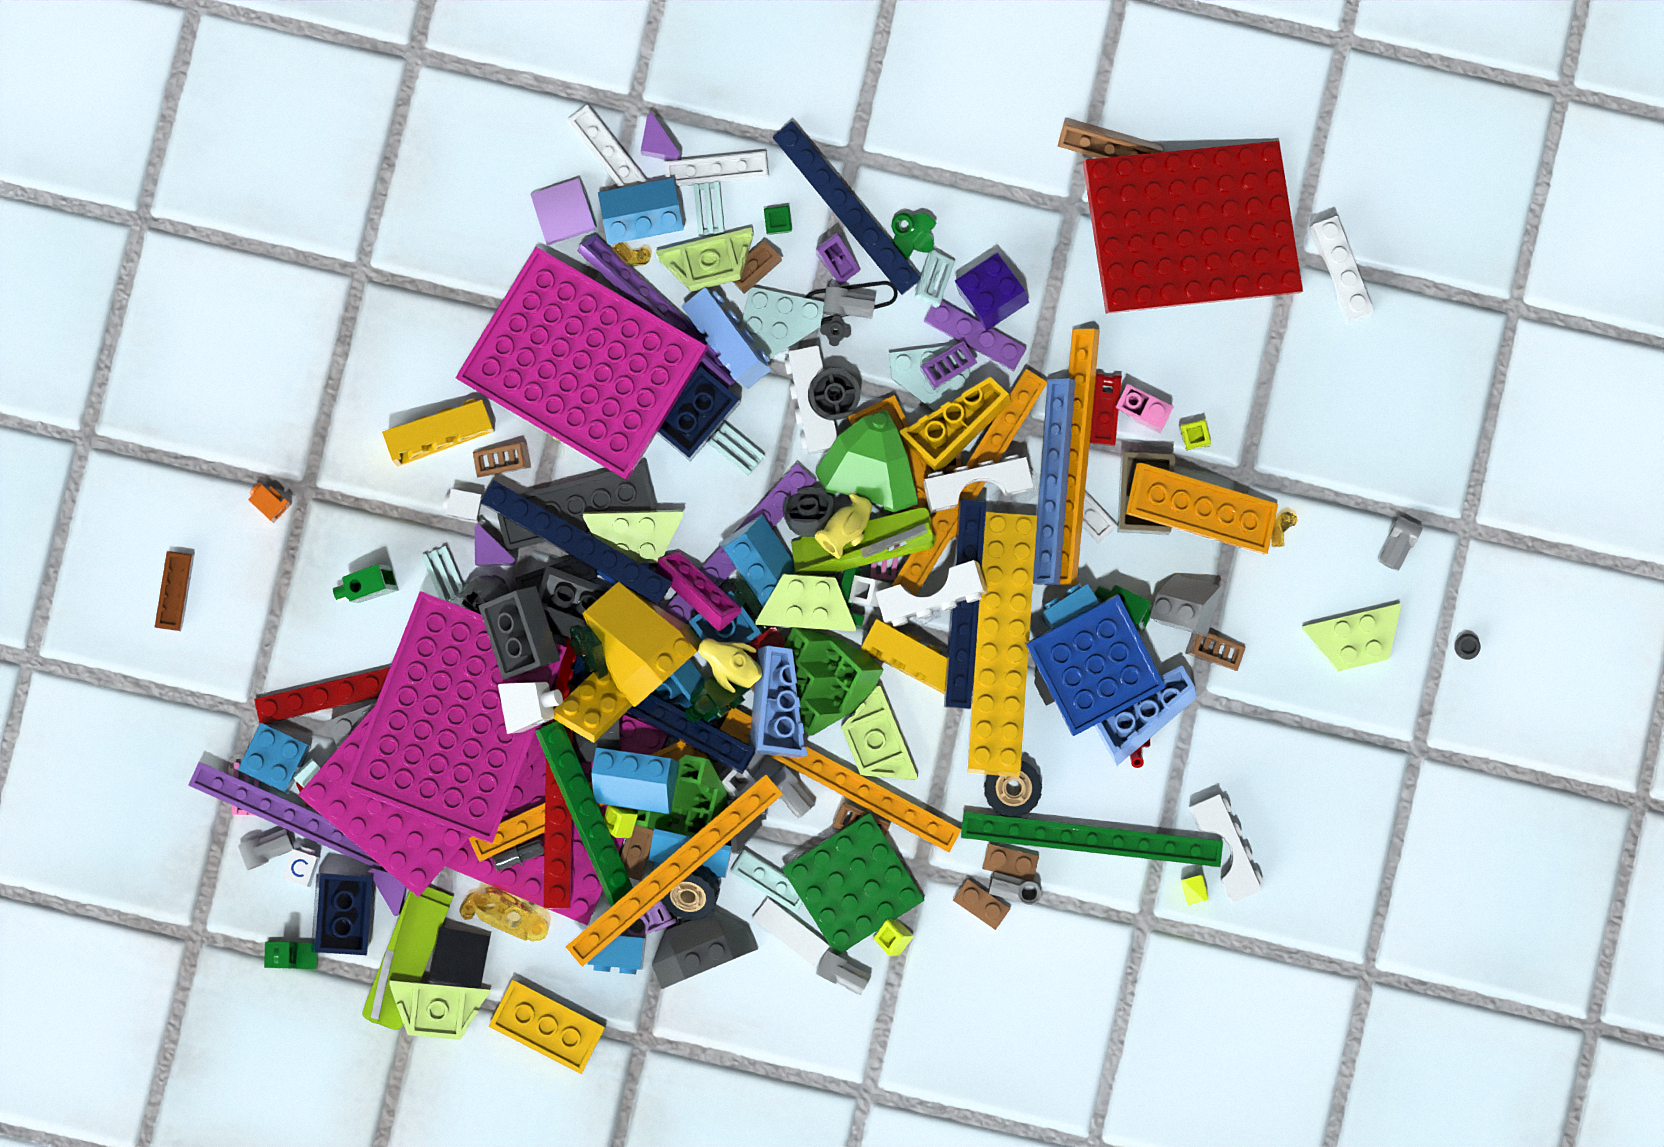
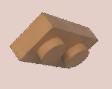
M763 241L748 254L741 280L733 281L732 283L745 294L782 261L780 255Z
M635 825L632 836L626 838L620 858L629 878L642 880L654 830Z
M988 844L982 869L1033 882L1039 856Z
M968 879L953 899L956 904L994 930L998 928L1010 910L1009 907Z

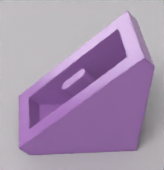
M653 113L648 114L640 150L641 155L669 161L681 160V154Z
M837 233L816 248V256L839 285H842L860 271V268Z
M479 524L475 526L476 566H514L517 563Z
M370 869L368 872L394 916L400 915L408 889L389 872Z

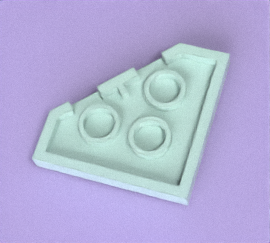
M752 287L748 292L741 330L746 329L755 339L752 343L757 350L761 348L771 360L820 329L824 302Z
M955 345L889 353L892 380L934 412L940 409V406L948 401L955 400L971 388L969 369L936 390L932 389L920 370L922 365ZM961 350L956 352L963 364L968 362ZM952 355L949 356V361L957 369L959 367ZM944 361L940 362L939 364L946 375L950 373ZM932 367L931 370L936 378H942L936 367Z

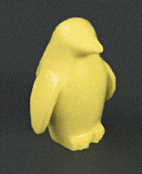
M853 493L849 495L851 506L838 510L827 522L824 530L818 531L815 534V539L838 559L843 555L844 545L851 543L852 546H856L864 539L865 536L862 532L866 528L871 514L872 504L870 500Z
M706 638L700 643V655L709 662L714 677L724 689L735 693V689L729 681L741 687L750 688L762 677L761 666L745 652L756 653L755 648L742 642H717L710 638Z

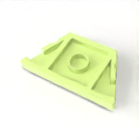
M752 227L657 250V259L690 292L703 289L704 287L709 288L741 280L753 240Z
M683 510L583 512V518L594 538L638 563H658V559L664 556L683 517Z
M783 573L759 616L755 619V625L856 631L855 624L835 577Z
M1395 604L1303 626L1302 630L1315 643L1319 651L1326 656L1337 672L1382 662L1390 658L1401 606L1400 604Z
M879 685L841 727L861 776L918 779L882 688Z
M389 980V986L407 1035L461 1040L468 1025L477 1015L478 1009L490 994L489 989Z

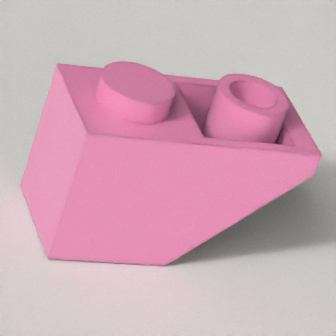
M1127 384L1116 408L1137 423L1161 433L1174 406Z

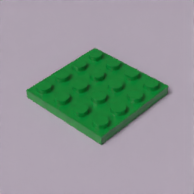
M870 812L781 867L837 956L878 931L887 919L895 920L925 901Z

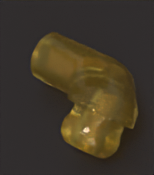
M623 242L618 243L612 249L628 266H644L648 264L651 258V253L648 249L629 250Z
M1283 512L1275 519L1271 537L1272 547H1285L1284 532L1289 527L1295 526L1298 521L1294 513Z
M493 891L469 893L460 905L459 912L461 917L465 920H470L475 916L480 905L493 904Z

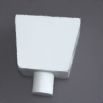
M547 682L498 684L507 734L525 732L552 720L555 716L553 707L561 705L563 702L561 692L558 689L550 691Z

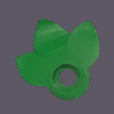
M902 212L893 218L891 225L895 234L893 244L906 260L910 258L913 250L923 253H930L934 250V239L929 231L936 226V221L925 213L913 216L910 213ZM904 220L909 223L907 230L901 227V223Z

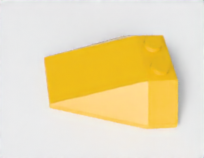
M617 582L582 613L616 687L634 707L699 650V645L702 642L687 624L620 582Z

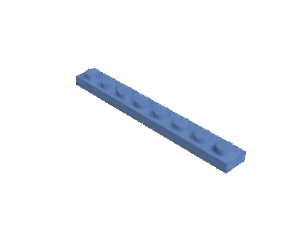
M1070 378L1048 379L1033 584L1060 585L1075 380Z

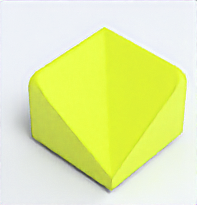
M1206 420L1179 426L1186 451L1211 446Z
M608 805L604 821L609 833L615 838H630L638 814L631 808Z
M1198 875L1181 880L1188 905L1209 899L1203 876Z
M887 919L873 939L889 956H898L903 952L914 935L900 920Z

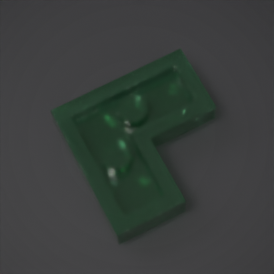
M741 578L733 584L735 588L733 594L742 607L747 605L752 612L749 616L755 623L756 617L759 616L763 608ZM756 625L758 628L762 626L764 630L771 627L768 625Z
M579 625L571 628V641H569V644L574 654L581 655L586 669L589 672L593 671L598 679L608 675L603 645L589 626L581 629Z

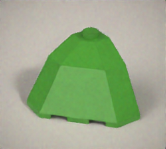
M887 410L862 417L841 433L816 469V475L824 490L828 493L835 495L837 492L846 495L853 493L859 497L869 499L872 503L882 505L884 510L891 512L918 504L908 457L897 427Z
M793 627L783 647L793 651L797 680L796 691L797 697L800 700L801 723H803L804 731L809 736L815 735L852 713L874 690L884 670L871 656L849 643L805 628Z
M684 755L678 760L679 767L671 813L665 814L632 809L638 814L635 825L693 837L728 807L727 791L710 760Z

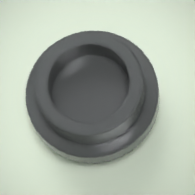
M1472 634L1459 636L1454 644L1455 653L1464 660L1475 658L1481 649L1478 638Z

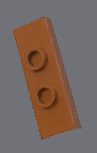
M166 551L154 628L181 632L193 561L192 554Z

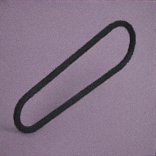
M888 281L840 287L849 290L878 285L890 286L894 291L893 298L889 302L874 305V309L893 304L898 296L897 289ZM826 289L812 291L805 298L809 299L812 295L826 293ZM833 316L822 318L821 323L832 320Z

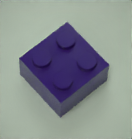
M998 253L955 280L958 293L986 331L1029 303L1025 289Z

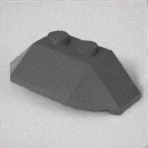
M712 911L705 918L691 920L666 930L652 967L661 989H664L756 951L758 947L749 925Z

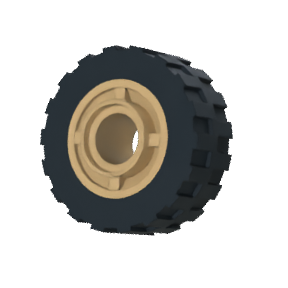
M1021 761L1019 777L986 775L985 777L986 780L983 787L987 803L994 811L1004 816L1017 817L1029 813L1037 806L1039 799H1041L1042 784L1040 775L1037 774L1034 767L1025 761ZM1012 780L1016 781L1020 787L1018 794L1014 796L1008 794L1006 790L1007 783Z
M701 865L662 898L661 902L666 906V910L673 913L676 917H681L685 920L705 918L715 908L720 893L719 880H717L716 874L710 871V868Z

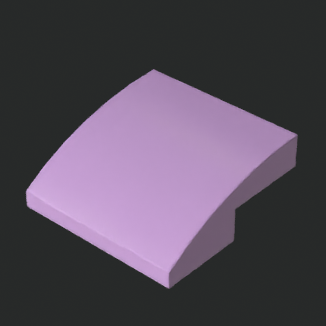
M579 178L530 194L547 245L596 230Z

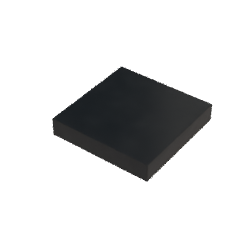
M438 927L428 978L481 988L490 936Z

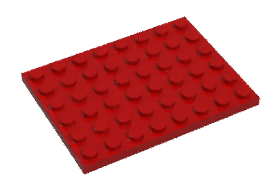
M1279 141L1086 159L1082 162L1106 314L1300 294L1303 292Z

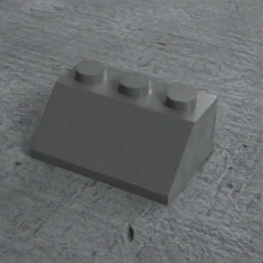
M546 566L537 591L551 632L599 649L582 613L603 596L609 588Z
M536 586L516 590L479 605L503 680L560 661Z

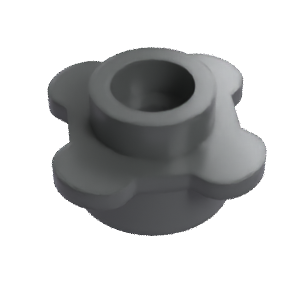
M833 316L831 322L827 325L823 324L820 328L821 334L826 335L831 346H838L840 341L851 335L850 328L845 327L840 316Z

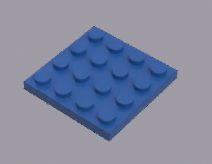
M1119 595L1103 601L1025 643L1072 736H1076L1166 688Z

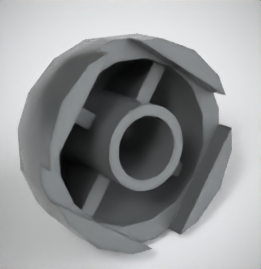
M829 368L821 371L813 379L809 388V400L812 408L820 416L829 420H840L848 417L856 410L860 401V386L857 379L849 372L841 368Z
M801 488L797 490L798 494L793 497L788 495L784 500L783 516L787 526L793 533L806 538L815 537L816 532L824 530L827 522L835 514L834 501L832 496H828L822 488Z
M482 575L474 577L467 583L460 593L459 599H464L461 604L466 609L481 614L479 605L511 592L505 585L506 582L503 578L497 575Z

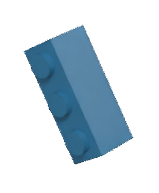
M674 178L598 192L608 245L684 230Z
M762 514L719 543L762 608L775 589L782 574H794L795 572L794 561Z
M688 659L650 694L686 712L693 705L690 701V695L702 687L701 685L706 680L690 659ZM715 716L707 722L704 720V718L700 720L709 725L717 718Z
M596 748L591 773L593 795L596 803L670 814L679 762L671 758Z
M654 829L648 860L653 861V867L657 868L692 837ZM724 845L702 864L710 868L712 873L716 874L717 880L720 877L726 878L732 847Z

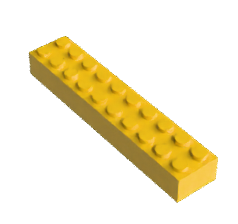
M986 512L981 571L988 593L982 594V599L979 600L967 773L1019 777L1021 772L1028 649L1025 643L1029 641L1037 528V516Z

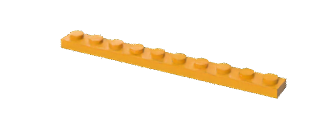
M1097 329L1072 330L1068 378L1075 380L1060 574V585L1066 586L1077 585L1100 334V330Z
M1025 369L1009 395L1011 403L994 419L966 464L969 470L979 468L978 464L985 461L993 460L994 464L999 462L1047 385V381ZM986 482L969 484L960 492L958 504L955 508L938 511L932 519V532L937 537L934 546L928 550L912 553L891 587L900 584L916 596L957 530L959 500L975 501Z
M731 708L720 730L749 745L752 717L736 708ZM805 745L807 756L802 758L767 755L950 853L961 832V829Z
M681 741L651 754V756L671 758L677 762L684 755L709 758V756ZM590 782L588 784L593 793V785L592 782ZM545 803L500 823L492 844L475 837H469L479 862L545 833ZM597 803L599 808L605 805Z
M764 775L566 945L565 948L582 967L586 965L778 800L783 793L767 775Z

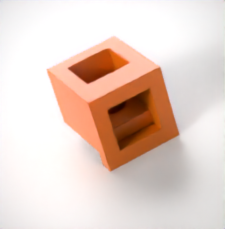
M258 483L249 493L251 497L248 500L273 523L291 506L285 498L279 501L282 495L272 486L266 489L261 483Z

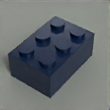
M700 366L690 378L657 434L691 462L740 405V399Z
M316 874L311 952L367 955L372 891L371 876Z

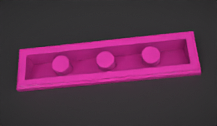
M680 551L658 559L657 574L671 581V588L716 630L721 631L742 612V609Z

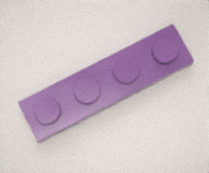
M942 301L939 307H931L924 320V323L959 342L964 341L966 346L1013 372L1027 349L993 329L986 331L979 321Z

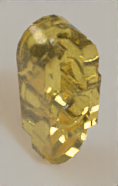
M486 887L477 894L475 912L483 922L524 941H541L548 935L549 924L545 919L546 917L532 910V907L496 887ZM486 900H490L495 905L492 907L487 906ZM515 912L521 918L518 921H510L507 915Z

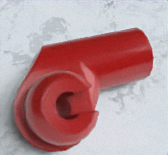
M1150 739L1130 755L1131 765L1134 768L1143 766L1142 748H1149L1151 746Z

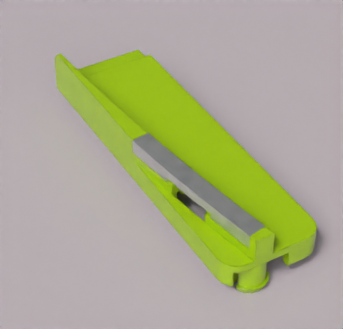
M917 508L869 520L862 532L865 536L864 539L856 546H852L851 543L844 545L843 555L840 559L827 552L815 537H801V540L791 542L795 567L794 574L823 576L931 549L937 539L936 535L932 532L931 515L926 508ZM904 541H906L907 543L893 550H888L889 547L895 546Z
M427 887L419 897L409 891L364 1005L362 1014L365 1019L392 1030H399L403 1026L389 986V980L420 983L435 945L437 929L443 925L453 896Z

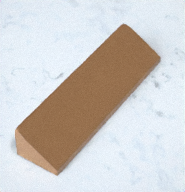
M1065 118L1057 147L1096 158L1163 152L1164 148L1163 145L1070 118Z

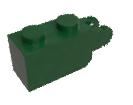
M713 676L690 695V701L693 705L686 710V717L694 723L702 718L706 722L715 716L717 719H720L730 711V706L732 709H735L745 701L743 696L751 689L741 687L729 681L735 689V693L724 689Z

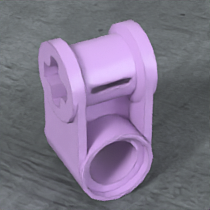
M659 901L639 918L645 925L641 933H633L630 928H627L626 931L630 936L639 938L653 931L656 932L668 927L677 921L672 919L670 912L666 910V906ZM658 909L660 910L664 918V921L661 920V917L658 913Z

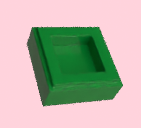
M789 205L763 209L767 235L792 232Z

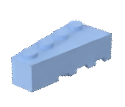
M704 287L681 307L702 334L705 333V340L716 353L721 354L718 358L731 371L730 375L733 379L749 389L772 370L767 363L770 359L761 348L757 350L752 344L755 341L753 336L746 329L743 331L737 325L740 320L731 309L726 311L722 305L725 301L716 290L711 292Z
M762 647L758 649L757 663L761 666L762 677L755 683L749 746L759 754L791 758L807 756V750L804 747V729L799 712L800 700L797 697L796 691L797 680L792 649L781 647Z
M1183 665L1160 676L1166 688L1094 725L1116 766L1121 764L1197 698L1195 686Z

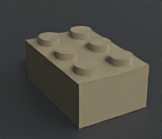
M1123 452L1120 467L1117 532L1170 535L1172 527L1128 515L1126 511L1136 464L1144 463L1174 472L1175 455Z

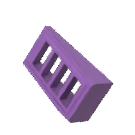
M962 341L922 365L920 370L932 389L936 390L975 365L977 361L965 342ZM961 350L968 361L967 363L963 364L956 353L957 351ZM952 355L959 367L957 369L949 361V356ZM944 361L950 371L947 375L939 364ZM935 366L942 378L937 379L931 368Z

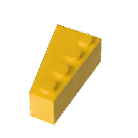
M990 376L962 393L960 397L951 402L948 401L940 406V409L928 416H923L915 424L908 428L905 427L898 432L901 439L935 472H940L1011 403L1009 394Z
M477 398L469 399L462 403L463 406L454 409L448 407L438 411V414L429 417L423 416L415 419L413 422L382 431L392 461L399 467L495 432L483 400L477 401Z
M876 619L861 647V651L945 694L947 658L941 655L943 651L930 644L926 647L919 643L920 639L907 632L903 634L897 631V627H893V624H887L884 620L881 622Z

